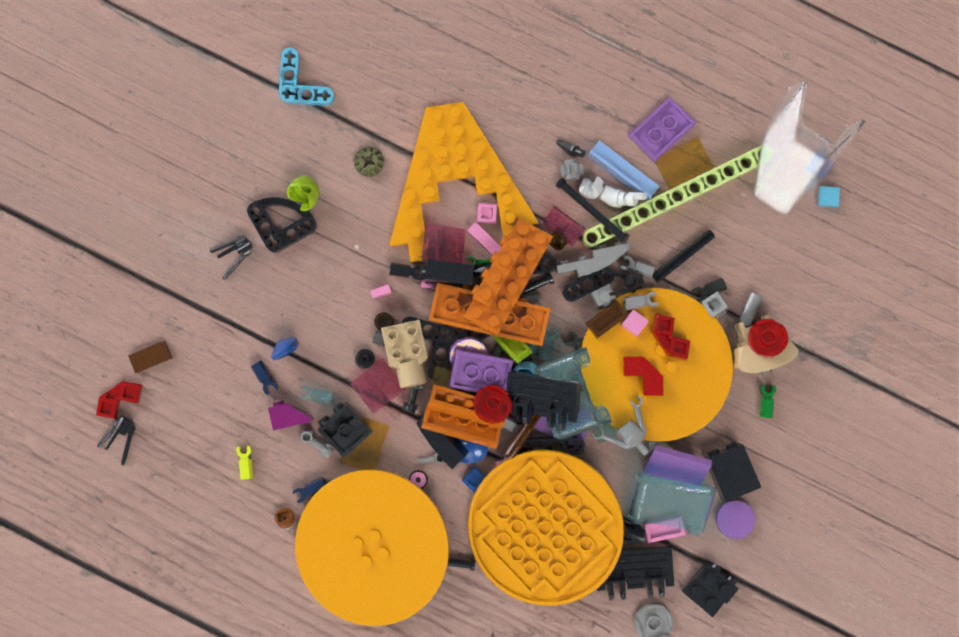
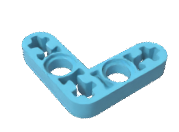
M294 48L284 49L281 55L279 96L281 100L287 104L331 105L334 102L335 96L330 88L298 85L300 56ZM290 53L295 57L291 59V64L295 68L289 66V60L286 58V56H290ZM287 71L294 72L292 80L284 78ZM287 90H290L292 94H297L296 90H298L299 99L297 100L295 95H289V98H286L283 94L287 93ZM304 91L312 92V97L309 100L302 99ZM315 91H317L318 95L322 96L327 92L330 97L327 98V101H324L323 97H317L318 100L315 101Z

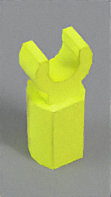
M238 446L236 451L238 456H240V480L254 478L252 459H250L252 446H247V453H243L241 446Z

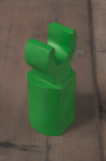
M765 385L760 386V392L763 395L760 400V417L773 418L774 399L772 398L776 392L775 385H771L770 392L765 391Z

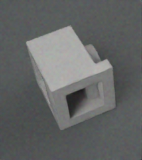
M609 284L589 294L598 311L611 305L614 298H616L615 295H609L610 292H613Z
M718 291L702 301L711 318L723 316L727 312L726 310L730 308Z

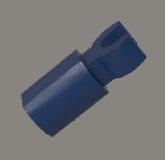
M262 360L251 366L260 384L263 383V391L266 395L270 394L268 391L269 385H273L275 390L279 389L278 384L270 379L272 376Z
M324 477L306 484L305 488H296L293 494L297 492L302 494V498L297 500V503L303 502L308 495L310 497L314 496L327 483Z

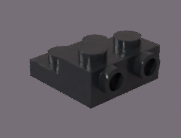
M340 402L334 407V413L330 417L326 415L318 422L320 424L318 431L345 458L372 434L373 430L360 418V415L348 402L344 404Z
M705 561L682 589V592L711 617H714L724 603L727 604L739 588L735 586L737 582L729 575L724 577L720 573L722 569L712 562L710 565Z

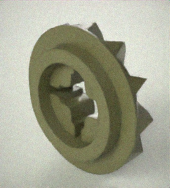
M368 146L361 148L355 153L354 166L362 176L373 177L383 169L384 158L377 148ZM372 156V162L375 165L368 164L365 167L366 162L363 158L369 159Z

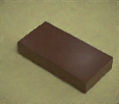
M616 300L585 324L597 339L628 315Z
M166 341L128 355L135 373L173 359Z

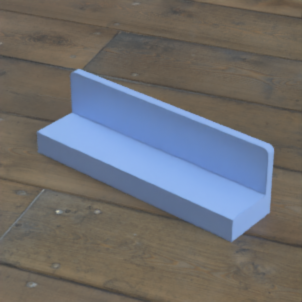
M600 140L587 156L633 192L646 193L647 199L645 201L650 200L660 187Z

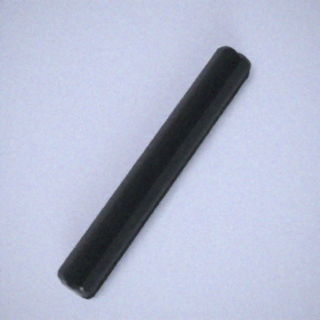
M707 230L653 273L652 278L654 281L660 282L715 238L714 233L711 230Z

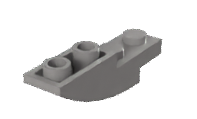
M615 242L613 243L614 246L607 248L606 245L596 246L595 250L591 252L592 259H589V256L578 258L577 262L571 263L570 260L561 261L555 268L556 273L560 275L575 271L577 279L588 276L614 263L631 247V243L622 244Z

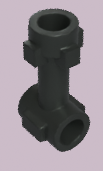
M424 384L409 387L411 390L408 402L403 404L404 411L415 413V410L418 409V405L415 404L418 390H423Z

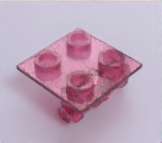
M553 206L542 223L549 232H561L566 237L567 244L572 247L586 229L555 206Z

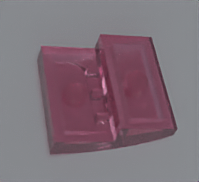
M425 224L421 262L436 260L462 264L466 229Z
M384 359L380 360L350 384L373 414L406 390V388L400 389L397 376Z

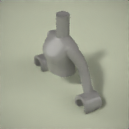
M636 396L640 401L638 405H635L632 400L630 401L631 406L635 409L638 426L631 419L616 431L623 441L605 434L601 428H597L601 433L600 437H596L591 433L592 438L596 440L604 439L624 449L637 447L643 456L649 453V449L642 442L647 434L640 406L643 404L642 397Z

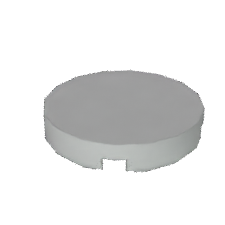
M647 603L636 612L634 626L640 637H668L673 629V618L669 610L663 605Z

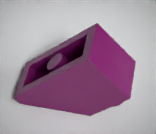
M284 400L274 402L273 407L268 408L273 431L314 421L311 415L291 403L285 404Z

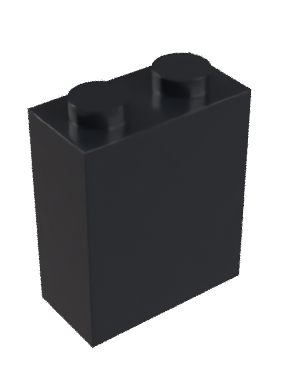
M426 260L419 266L418 277H421V282L470 286L473 281L474 265Z
M736 441L725 445V449L720 451L719 449L708 452V456L704 457L712 460L709 472L722 501L728 502L762 488L743 444L736 443Z

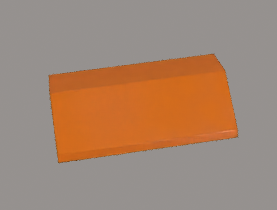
M434 384L421 428L496 449L505 420L497 424L485 423L474 412L473 400L475 396Z

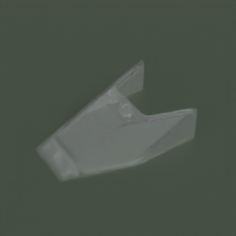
M806 81L788 88L763 136L753 194L784 215L826 176L866 122L862 119L846 125L836 144L829 142L805 126L801 119L807 88Z

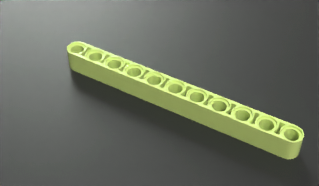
M765 145L759 146L609 220L621 231L627 232L764 165L772 158V150ZM758 152L764 153L765 160L758 157ZM741 160L747 161L748 168H744L741 165ZM724 168L730 169L731 176L724 174ZM707 176H711L714 179V185L707 182ZM691 184L697 187V193L690 191L689 187ZM678 193L681 200L675 201L672 194ZM661 201L664 205V209H657L655 206V202ZM639 209L647 212L646 218H641L638 215ZM621 218H628L630 225H622ZM599 224L584 233L582 243L587 248H593L616 236L614 234L607 235L604 232V225ZM588 234H593L596 237L595 243L587 241L586 237Z

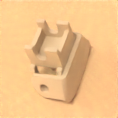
M767 314L759 317V320L771 318L770 315ZM744 322L734 325L739 341L736 344V348L733 349L734 369L738 368L744 373H760L783 366L794 360L798 355V348L788 338V344L780 355L773 358L761 357L754 353L748 344V333L751 327L745 328Z

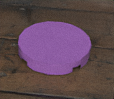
M731 500L722 504L717 510L716 524L720 532L727 537L741 539L749 535L753 530L755 515L751 507L743 501Z

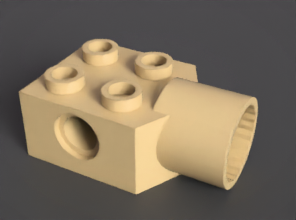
M420 320L381 328L389 367L397 371L400 389L427 383L423 364L428 360Z

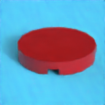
M762 319L750 328L748 344L757 355L764 358H773L785 350L788 344V333L785 327L776 322V320Z
M488 385L479 389L475 395L473 408L479 419L485 423L497 424L504 421L510 414L512 401L506 390L500 386Z

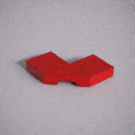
M655 314L652 334L665 354L669 357L687 360L690 340L672 336L675 318Z
M643 356L623 357L624 376H643V396H664L663 375Z
M121 381L114 388L99 397L96 416L117 419L120 400L139 403L143 384Z

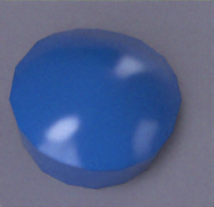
M290 337L280 340L272 352L271 358L273 361L295 351L299 346L297 338Z
M456 438L468 451L467 455L460 462L466 464L476 463L486 456L488 452L487 446Z

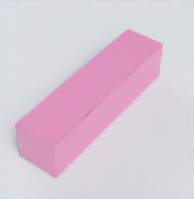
M476 222L467 230L491 255L495 251L499 253L501 246Z

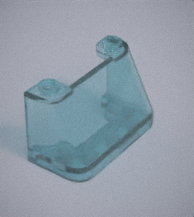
M587 347L542 363L535 367L533 371L535 375L581 382L580 412L578 413L577 422H569L567 413L566 428L564 431H560L557 426L558 413H556L555 426L551 430L558 439H566L612 423L610 414L604 406L598 405L593 407L581 369L590 364Z
M634 471L626 517L631 519V523L642 525L643 522L685 529L688 530L689 534L699 536L700 532L704 533L716 488L711 485H699L697 483L657 477Z

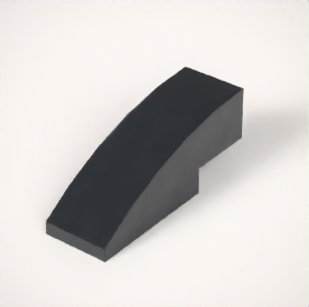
M423 415L416 423L418 428L435 452L453 469L467 455L468 451L455 437L421 428Z

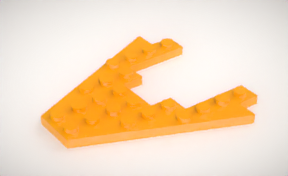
M464 102L426 107L390 240V247L408 244L411 263L430 260L421 204L440 202L437 183L475 178L477 196L496 193L503 236H508L512 232L519 219L533 226L538 225V220Z

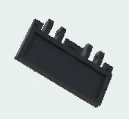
M512 370L508 372L507 393L512 401L513 421H520L523 406V423L529 424L532 420V408L533 415L547 417L546 426L550 429H553L555 426L556 413H558L557 426L560 431H564L566 428L567 413L569 422H577L578 413L580 412L581 382Z
M672 547L622 549L616 566L605 580L608 584L609 601L614 600L613 583L617 582L620 583L621 600H626L625 580H627V589L644 588L643 579H646L648 598H653L652 580H658V593L660 597H665L664 578L666 587L674 586ZM605 582L597 588V591H605Z

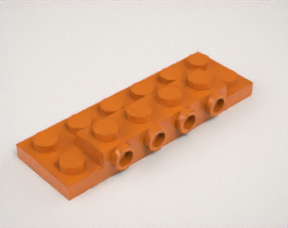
M519 219L512 232L508 236H503L499 244L502 247L499 253L495 251L490 260L492 262L491 267L484 269L481 275L483 281L480 286L475 285L471 293L473 300L463 319L498 337L552 241L553 236Z
M437 283L429 321L493 335L463 319L473 300V295H471L472 287L461 285V288ZM519 298L498 337L542 347L551 308L528 303L529 300Z

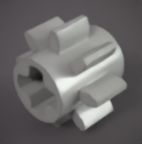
M577 159L565 160L564 165L560 167L561 176H565L566 181L579 180L580 175L584 173L583 164H579Z

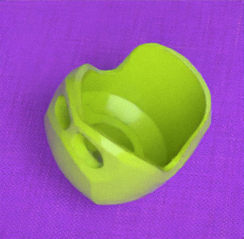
M302 175L290 183L286 194L292 201L302 203L301 211H308L317 203L320 189L313 178Z

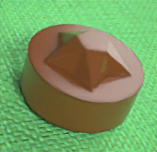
M282 508L276 512L274 520L278 527L288 528L294 523L295 516L291 509Z

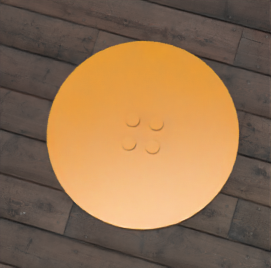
M645 288L636 290L635 293H626L612 302L617 300L624 309L623 297L646 296L650 292H656L657 295L650 297V301L653 303L658 302L657 306L648 307L645 305L644 308L634 309L646 318L648 323L637 337L621 326L626 318L597 339L588 328L580 351V375L590 403L609 425L619 430L632 419L638 426L635 409L630 404L631 400L635 405L640 403L636 397L638 395L643 399L640 409L647 430L643 440L666 442L687 437L697 432L717 415L724 405L731 387L733 358L728 338L722 326L715 317L711 318L701 303L677 291L662 288ZM624 309V311L627 313V315H629L630 312L633 310V309H630V310H625V309ZM655 314L675 318L672 336L690 340L687 360L669 357L665 354L652 334ZM643 356L663 375L664 396H643V376H624L623 357Z
M533 450L517 454L512 459H506L484 478L470 506L468 534L478 565L494 585L520 601L541 606H556L575 602L586 597L600 587L609 577L618 562L622 550L624 520L614 490L602 474L593 466L568 453L555 450Z
M367 469L350 472L335 478L323 486L311 498L298 523L295 553L299 572L307 589L325 609L337 617L355 624L382 626L407 619L421 610L432 599L440 587L447 570L449 538L445 522L438 507L423 489L398 474L383 470Z

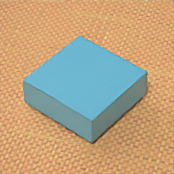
M819 187L818 206L839 207L840 188Z

